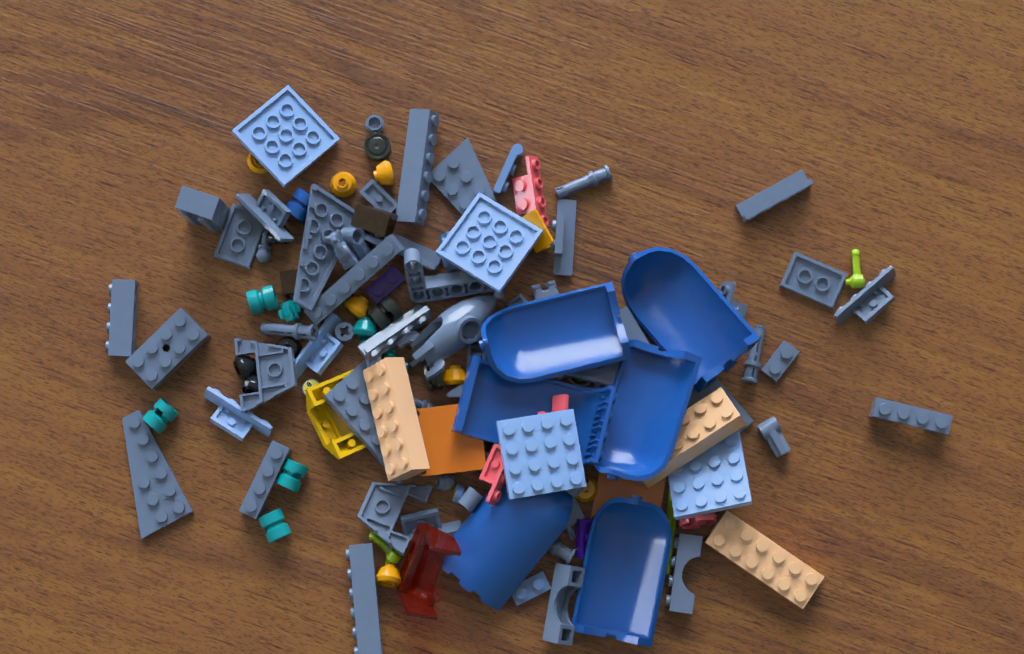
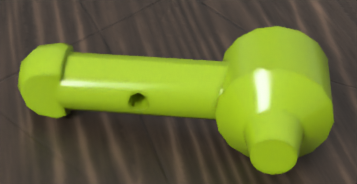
M857 249L851 251L853 275L849 279H845V284L850 285L853 289L863 288L865 284V279L860 269V252Z
M373 531L369 534L370 540H373L386 553L385 564H397L403 557L395 549H387L386 542Z

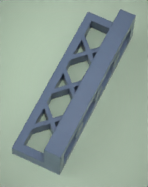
M800 170L737 204L735 208L745 223L810 188L813 185V181L811 178L808 180L803 170Z
M369 232V235L366 234L364 240L366 243L376 247L384 239L373 237V233ZM393 233L405 248L398 257L403 258V253L407 249L415 248L420 251L423 268L436 273L442 259L436 255V251Z
M416 305L360 344L358 350L371 363L397 345L396 343L406 333L417 331L431 321L430 309L427 306Z

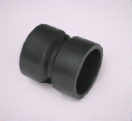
M389 295L380 300V305H374L367 311L381 330L391 324L390 320H396L403 314Z

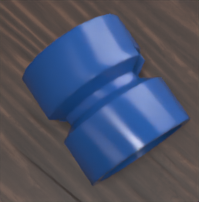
M297 188L292 196L293 201H288L285 206L291 211L290 216L304 223L310 194Z

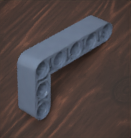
M410 248L403 253L411 300L415 303L495 291L463 270L424 276L420 251Z

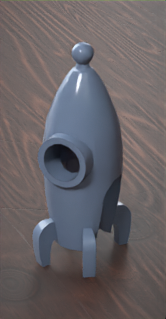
M502 290L501 293L495 291L493 296L483 295L460 301L435 318L420 334L417 331L406 333L396 343L397 347L401 349L411 343V348L414 351L412 354L414 360L409 363L411 368L413 369L426 360L428 366L433 367L425 374V377L428 380L436 377L444 371L445 359L462 350L468 344L476 342L481 337L482 324L493 314L496 301L504 298V291Z

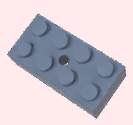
M183 185L175 205L179 215H182L186 221H189L188 223L196 226L203 224L204 227H207L206 229L213 232L223 231L230 212V208L219 197Z
M180 308L125 362L151 389L157 390L211 336L184 309ZM169 345L170 350L165 352V347Z

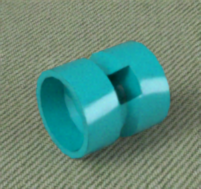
M273 285L262 287L261 292L257 289L246 292L252 315L262 313L265 308L268 311L279 308Z
M160 398L153 405L154 409L149 410L142 418L156 432L162 434L168 427L167 423L173 422L179 413L164 399Z
M286 458L282 466L284 471L279 473L275 483L298 493L302 485L301 478H305L309 468Z
M281 508L258 518L262 529H266L265 536L269 543L292 533L288 523L283 522L285 517Z

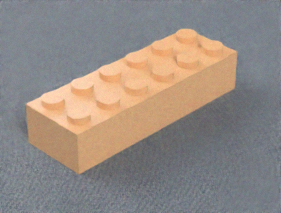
M404 357L384 358L363 370L364 380L388 481L407 480L430 469Z
M722 387L686 409L673 454L665 469L655 477L643 480L647 488H650L746 425Z
M728 510L723 512L704 540V543L801 609H804L824 578L819 572Z

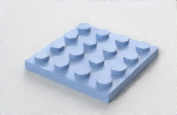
M289 85L232 130V134L283 187L288 185L340 140Z
M479 192L436 250V255L501 293L542 236L543 230Z
M574 409L496 421L509 500L586 487Z
M734 432L668 475L676 520L753 504L739 432Z

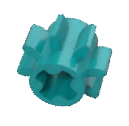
M293 300L280 304L281 310H278V314L281 320L285 319L287 323H290L300 318L299 313L302 312V309Z

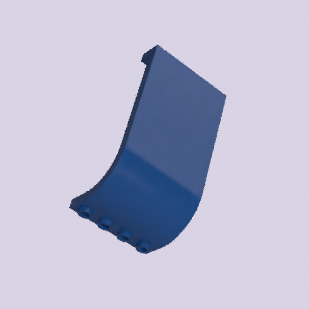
M473 355L470 357L451 432L499 444L496 421L538 415V412L542 411L550 413L552 412L553 395L568 394V409H574L583 465H595L603 457L604 451L601 448L608 436L606 427L607 423H610L613 412L610 411L612 404H615L617 399L616 387L608 385L604 388H587L551 378L536 382L516 383L503 379L493 371L489 361L481 359V356Z

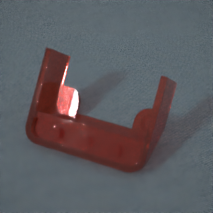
M419 522L415 528L400 570L402 581L396 589L407 616L437 620L438 617L433 606L439 598V593L435 588L445 556H461L462 552L453 536L428 523Z

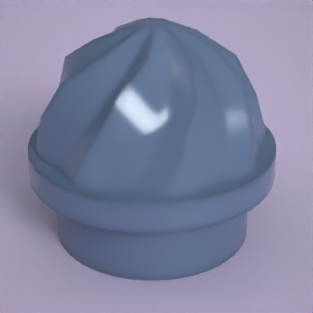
M451 474L437 475V489L446 491L453 488L455 479Z

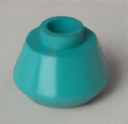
M370 317L357 320L352 329L354 336L369 339L378 333L376 323Z

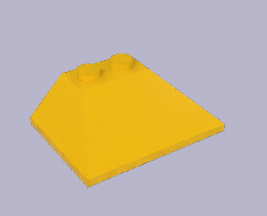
M352 370L305 390L309 418L323 447L338 460L366 448L323 398Z

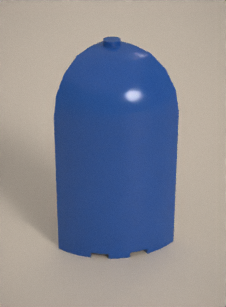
M654 247L640 253L635 252L628 258L629 262L621 277V290L626 306L635 320L662 351L668 352V349L682 350L702 357L693 386L698 393L717 381V377L721 372L725 370L727 373L738 363L736 359L743 354H747L761 339L698 266L684 254L671 248Z
M612 282L502 309L488 317L482 324V340H479L481 352H486L493 371L503 379L516 383L536 382L632 358L624 325L621 322V318L617 317L621 313Z
M637 339L628 340L632 358L622 360L613 385L616 387L617 399L615 404L611 406L610 412H613L611 422L607 423L606 427L608 436L601 448L604 451L601 461L595 464L597 471L606 474L607 479L618 482L619 478L643 481L655 477L666 468L675 448L702 357L682 350L668 349V352L659 351V346Z
M503 484L500 500L494 506L486 502L489 494L488 491L435 560L449 575L452 574L460 579L459 584L468 592L475 591L482 602L499 611L567 525L573 502L572 495L566 492V490L509 500L507 486Z
M631 495V499L625 497L612 498L600 507L594 516L589 532L582 567L585 568L582 588L578 589L572 624L575 626L574 631L582 634L616 638L619 641L652 647L672 535L668 517L660 507L650 502L642 501L643 497Z

